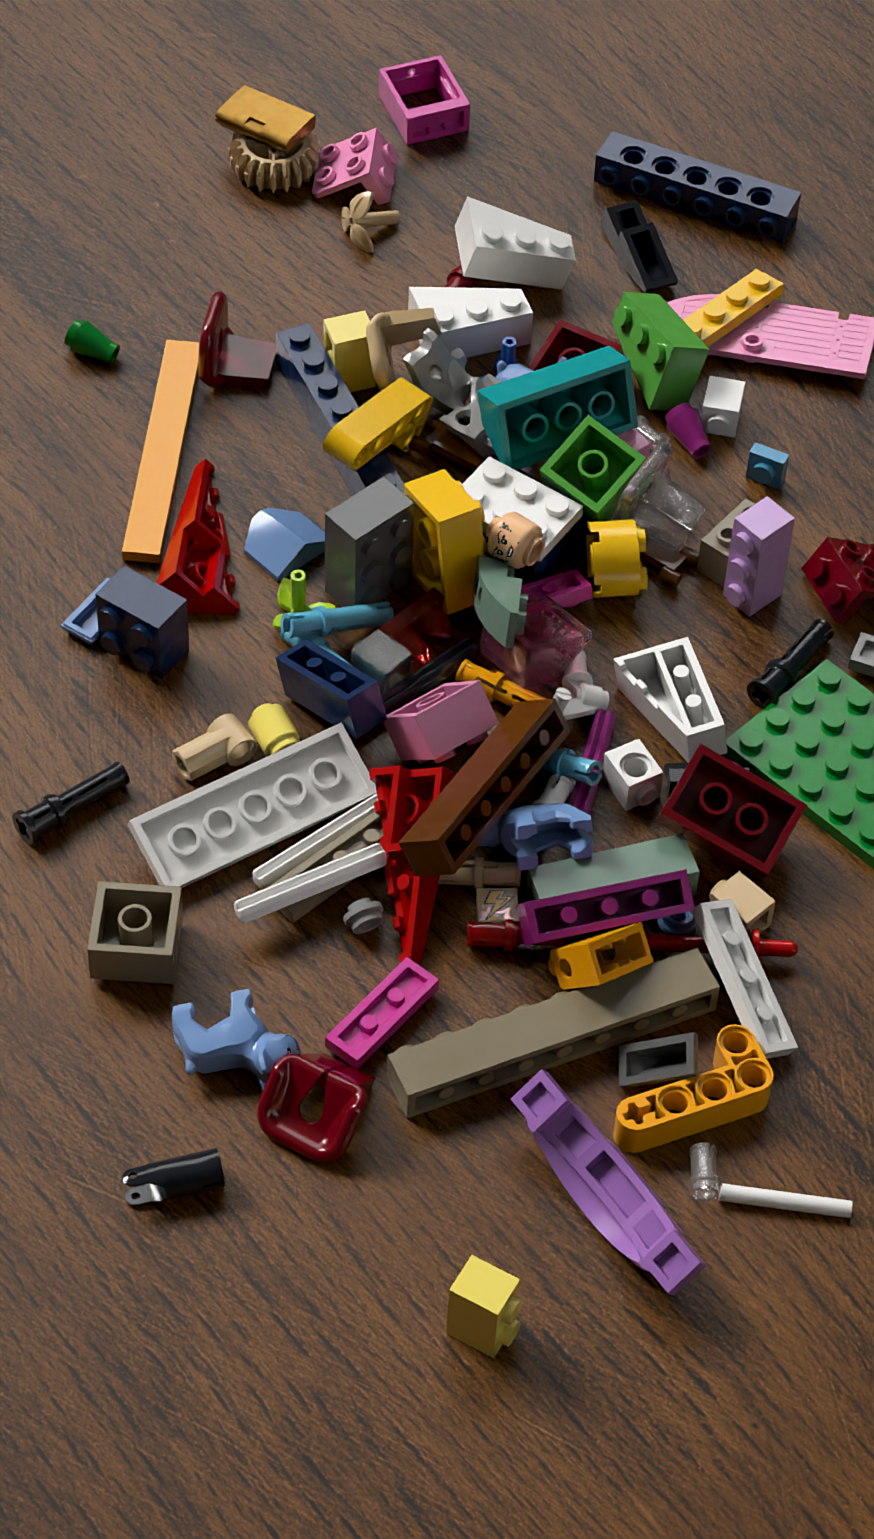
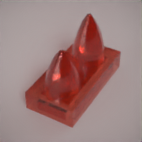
M433 587L381 626L375 650L385 659L396 653L413 662L429 663V651L420 633L424 632L437 638L452 637L450 620L442 609L445 596Z

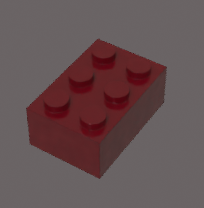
M700 743L655 822L676 834L684 833L686 840L762 882L769 874L807 804Z

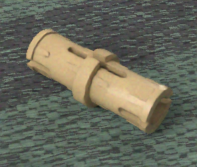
M476 857L475 861L466 860L455 874L440 875L438 885L474 886L475 889L484 888V886L520 888L521 870L518 869L517 862L485 861L484 857Z

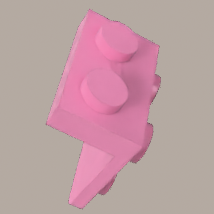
M377 128L356 133L349 139L325 146L320 151V160L312 187L313 195L316 198H321L361 182L367 191L374 192L373 199L378 206L389 202L392 186L394 185L395 167L398 161L396 149L391 143H387Z

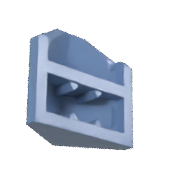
M266 508L260 510L251 520L244 554L276 582H279L284 577L290 575L292 571L299 569L325 552V532L301 512Z

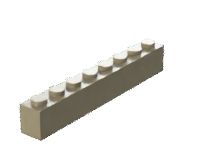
M698 948L684 953L675 952L664 960L643 966L604 984L582 987L571 992L562 991L553 995L548 1000L533 1005H521L512 1012L493 1019L483 1018L467 1028L455 1032L446 1031L440 1033L434 1039L417 1045L402 1046L394 1053L388 1054L387 1079L406 1118H410L538 1073L541 1069L547 1070L716 1010L720 986Z

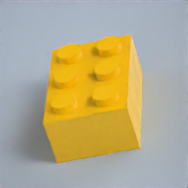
M445 469L404 483V494L414 502L412 576L447 615L473 606V588L478 556H484V553L487 552V543L482 532V522L485 520V513L481 503L478 500H473L465 491L462 483L455 481Z

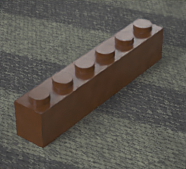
M555 698L517 702L399 841V845L415 876L455 874L571 732Z

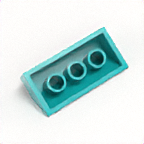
M610 346L477 390L482 425L498 460L514 470L549 459L587 415L591 416L615 435L638 428L631 362L627 357Z

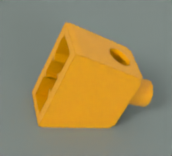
M642 922L589 933L552 948L548 967L552 975L557 977L559 986L566 990L601 985L654 961ZM614 946L616 952L614 959H605L600 951L613 949Z

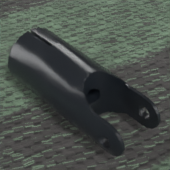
M217 1148L148 1163L144 1166L126 1170L122 1175V1181L126 1186L135 1187L129 1189L125 1194L126 1202L132 1206L156 1203L225 1186L222 1163ZM131 1175H136V1178L130 1179L129 1177ZM135 1195L140 1196L138 1199H132Z

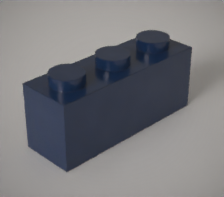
M303 640L275 658L285 695L333 725L342 722L346 732L354 738H359L387 720L378 681L309 640Z

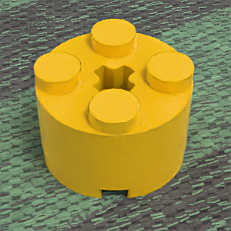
M634 519L588 522L587 528L590 532H594V534L586 535L588 577H594V586H597L592 587L593 598L639 595L640 590H647V569L642 567V562H640V552H646L645 529H641L640 524H636Z

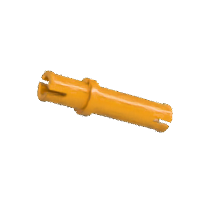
M468 659L462 662L456 673V682L480 680L490 702L497 700L513 708L517 702H522L518 699V696L527 701L546 699L507 680L506 674L500 671L493 673L472 663ZM482 679L488 681L489 683H491V684H493V685H495V686H498V687H500V688L506 690V691H507V694L504 693V692H502L501 690H499V689H497V688H494V687H492V686H490V685H488V684L482 682Z

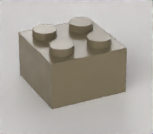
M98 881L87 948L90 979L174 984L183 923L182 887Z

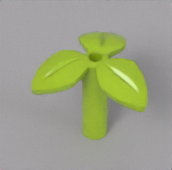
M302 570L292 571L290 580L284 577L280 583L277 594L278 604L287 612L312 611L313 607L324 606L327 609L336 608L333 604L322 602L307 606L306 574ZM283 614L277 615L272 623L273 628L281 631V617Z

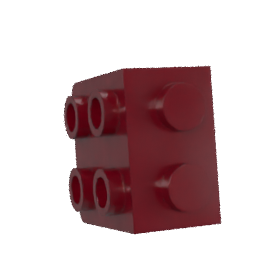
M827 536L801 568L835 622L846 624L867 597L874 598V544L869 545L854 542L850 539L843 540Z

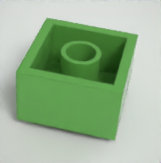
M589 415L540 468L542 484L583 505V513L587 516L588 522L609 521L649 476L647 458Z

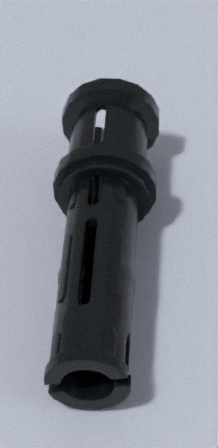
M815 619L804 634L794 642L781 658L771 660L765 666L764 674L760 678L753 679L747 685L746 690L750 700L761 709H765L771 703L776 705L779 702V696L796 684L799 671L833 637L834 631H829L832 626L823 619Z
M116 761L108 768L83 780L59 795L47 794L43 796L41 803L25 812L18 810L13 813L12 819L17 832L27 844L31 845L37 842L38 836L53 827L60 829L65 826L69 821V816L95 803L118 788L128 785L130 783L128 772L120 762Z

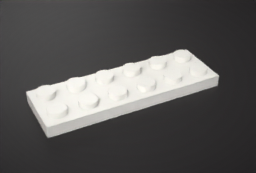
M341 722L129 820L128 827L158 884L183 888L351 809L377 794L375 783L370 780L369 771Z

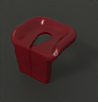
M217 291L212 295L201 329L198 350L199 378L211 388H217L222 385L268 387L276 361V343L234 335L228 326V299L226 294L221 291Z
M325 1053L284 1055L273 1065L258 1101L256 1112L258 1124L267 1137L313 1161L321 1163L335 1161L343 1156L352 1141L367 1103V1092L371 1090L375 1078L353 1067H348L347 1064ZM317 1084L325 1088L323 1112L317 1122L311 1123L301 1116L300 1105L313 1086Z

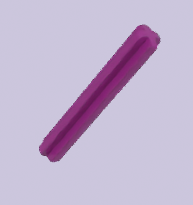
M599 709L595 713L583 755L584 758L601 762L602 766L604 753L608 751L615 726L616 715L614 712ZM591 769L592 771L602 773V770ZM576 780L570 805L590 815L599 782L594 786H589Z

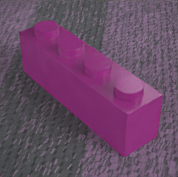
M687 869L516 905L524 946L684 914L695 910Z

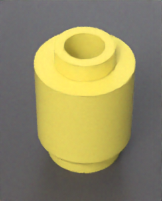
M266 703L253 711L248 721V727L266 757L300 741L299 733L281 705Z

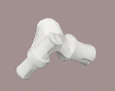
M571 648L570 651L569 649L564 651L563 656L571 663L564 670L562 678L563 688H558L553 698L556 699L565 720L595 715L599 709L606 711L609 703V693L604 691L602 687L593 685L592 676L587 672L585 652L579 648H576V652L575 648Z

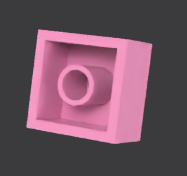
M480 680L445 683L386 715L387 720L383 721L401 761L417 760L418 764L434 760V763L446 761L457 754L455 751L456 747L465 742L467 745H472L484 740L489 736L487 730L499 724Z

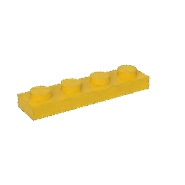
M755 269L683 321L709 347L783 295L784 283Z

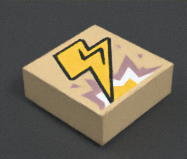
M476 888L477 921L505 923V919H514V923H520L516 905H519L517 888Z

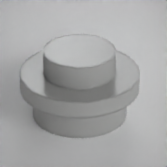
M364 898L349 905L347 908L348 912L343 917L345 925L351 927L354 934H362L377 928L383 923L384 919L381 913L384 909L381 902Z

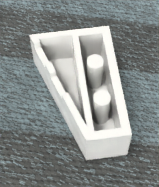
M467 196L455 224L464 277L563 289L576 261L571 235Z
M409 287L408 310L434 308L442 335L438 336L450 353L459 348L467 358L502 350L503 338L508 336L516 339V347L531 344L533 311L522 289Z
M688 637L613 659L617 688L688 763L700 743L720 755L727 753L725 724Z

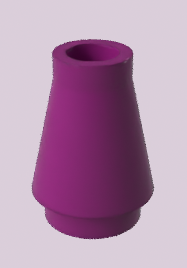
M683 403L671 409L665 418L667 430L690 452L694 459L708 454L712 446L707 439L698 409L692 408L689 403Z

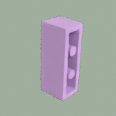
M768 496L735 517L723 596L727 598L731 605L738 607L749 617L782 595L795 521L791 514Z

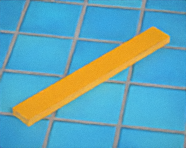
M166 340L122 548L123 560L160 563L199 371V342Z

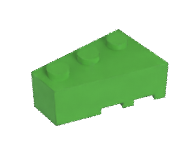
M623 292L619 306L615 310L612 324L626 357L631 362L632 371L649 410L670 411L680 404L688 403L710 349L659 294Z

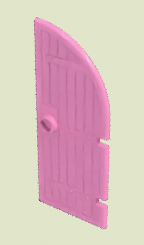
M719 294L687 296L667 303L684 320ZM771 302L768 308L764 307L709 346L708 355L740 359L749 363L759 362L865 379L874 346V317L850 314L848 320L839 319L840 312Z

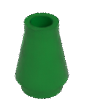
M76 319L69 327L64 339V344L70 347L71 352L101 360L110 365L116 360L120 351V345L110 340L88 320L83 322Z

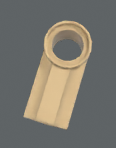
M229 713L215 719L208 727L207 733L172 750V757L178 772L184 780L192 781L227 762L231 766L244 764L255 754L258 744L234 714Z

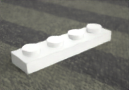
M732 899L700 903L691 912L741 1025L753 1033L766 1059L789 1055L798 1046Z

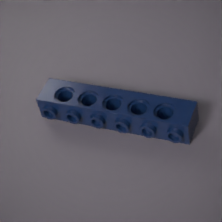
M611 131L596 154L595 182L781 243L784 242L798 217L801 198L800 191Z

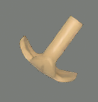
M370 191L356 195L350 201V209L343 207L341 215L344 232L350 229L351 241L360 250L365 252H374L372 241L368 232L364 229L365 227L393 225L400 222V214L397 210L368 213L374 197V192Z

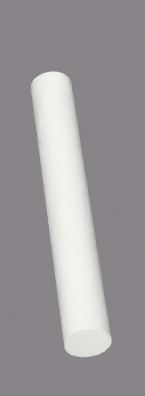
M723 1183L720 1185L719 1201L844 1218H851L853 1202L851 1200Z

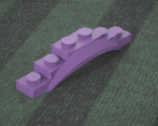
M541 1069L511 1098L512 1102L527 1119L530 1132L557 1177L586 1217L631 1262L644 1270L650 1271L668 1294L675 1296L707 1266L684 1238L686 1234L663 1208L665 1204L615 1143L602 1134L584 1110L570 1100L548 1072Z

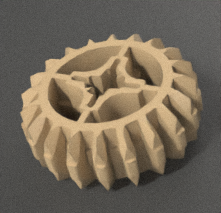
M311 131L292 151L285 154L262 144L259 140L235 132L229 147L230 166L232 167V172L236 173L238 181H246L247 187L256 185L260 192L265 188L271 189L273 193L276 189H283L287 192L291 186L300 189L301 183L310 182L311 176L315 175L320 160L319 141L317 140V135Z

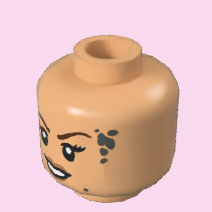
M514 511L506 513L501 518L495 517L486 530L488 552L514 569H520L526 565L532 566L539 559L545 547V540L542 539V528Z

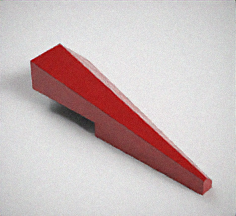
M205 458L194 468L156 583L187 599L188 613L234 615L240 610V603L232 598L231 589L236 585L235 576L228 574L226 561L231 557L224 516L219 511H216L215 501L220 497L219 489L212 487L210 478L215 468Z
M399 765L370 768L369 772L370 780L375 783L378 801L374 802L375 813L381 816L384 836L380 838V844L387 856V864L384 866L388 894L394 898L397 917L392 918L394 929L400 934L403 952L398 955L399 962L408 957L418 965H421L440 875L415 876L399 845V841L457 774L445 767L409 770Z

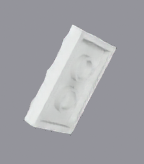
M490 456L462 484L471 498L478 500L483 507L485 513V520L482 522L483 532L486 533L488 525L495 517L501 518L506 513L513 511L542 528V539L545 540V547L537 560L539 562L575 525L583 514V505Z

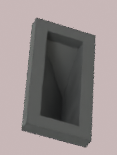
M694 1032L619 1046V1087L623 1089L698 1076V1034Z

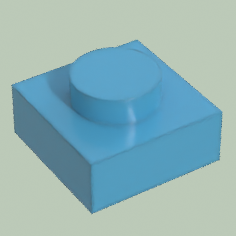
M755 442L749 452L746 477L780 489L785 481L789 454Z

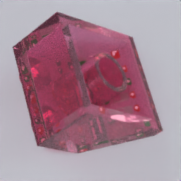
M546 595L527 600L523 635L515 634L513 649L505 648L483 625L480 642L481 649L479 652L523 689L535 688L538 685L555 681L590 642L593 632Z

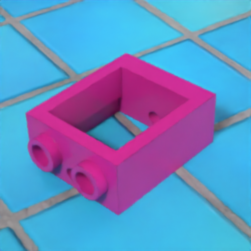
M441 55L379 69V97L406 145L469 131L470 103ZM436 88L443 101L407 109L400 96Z

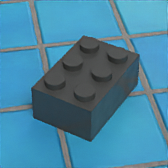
M385 477L380 478L325 513V592L342 607L379 603L394 591L403 589L412 580L414 502Z

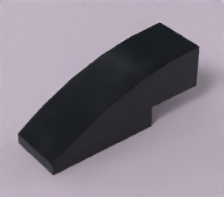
M638 200L606 208L601 219L603 229L622 265L643 292L647 293L677 285V277L653 222L647 223Z

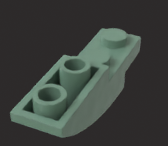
M478 556L473 588V602L476 613L494 639L505 648L513 649L515 634L523 635L528 594L521 593L522 579L514 578V568L496 557Z

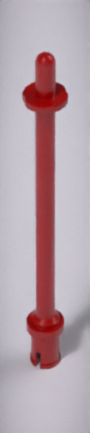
M505 919V923L468 920L467 947L504 948V952H512V948H517L520 944H524L521 927L518 923H514V919ZM753 929L750 934V941L758 959L759 956L792 957L798 952V946L793 941L760 939L759 929ZM645 934L651 951L687 952L698 948L700 953H710L702 936ZM583 935L535 945L559 946Z

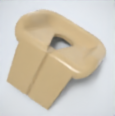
M434 308L380 312L368 323L366 336L374 378L380 391L396 381L391 353L394 345L423 339V332L427 328L434 331L437 335H442L440 322Z

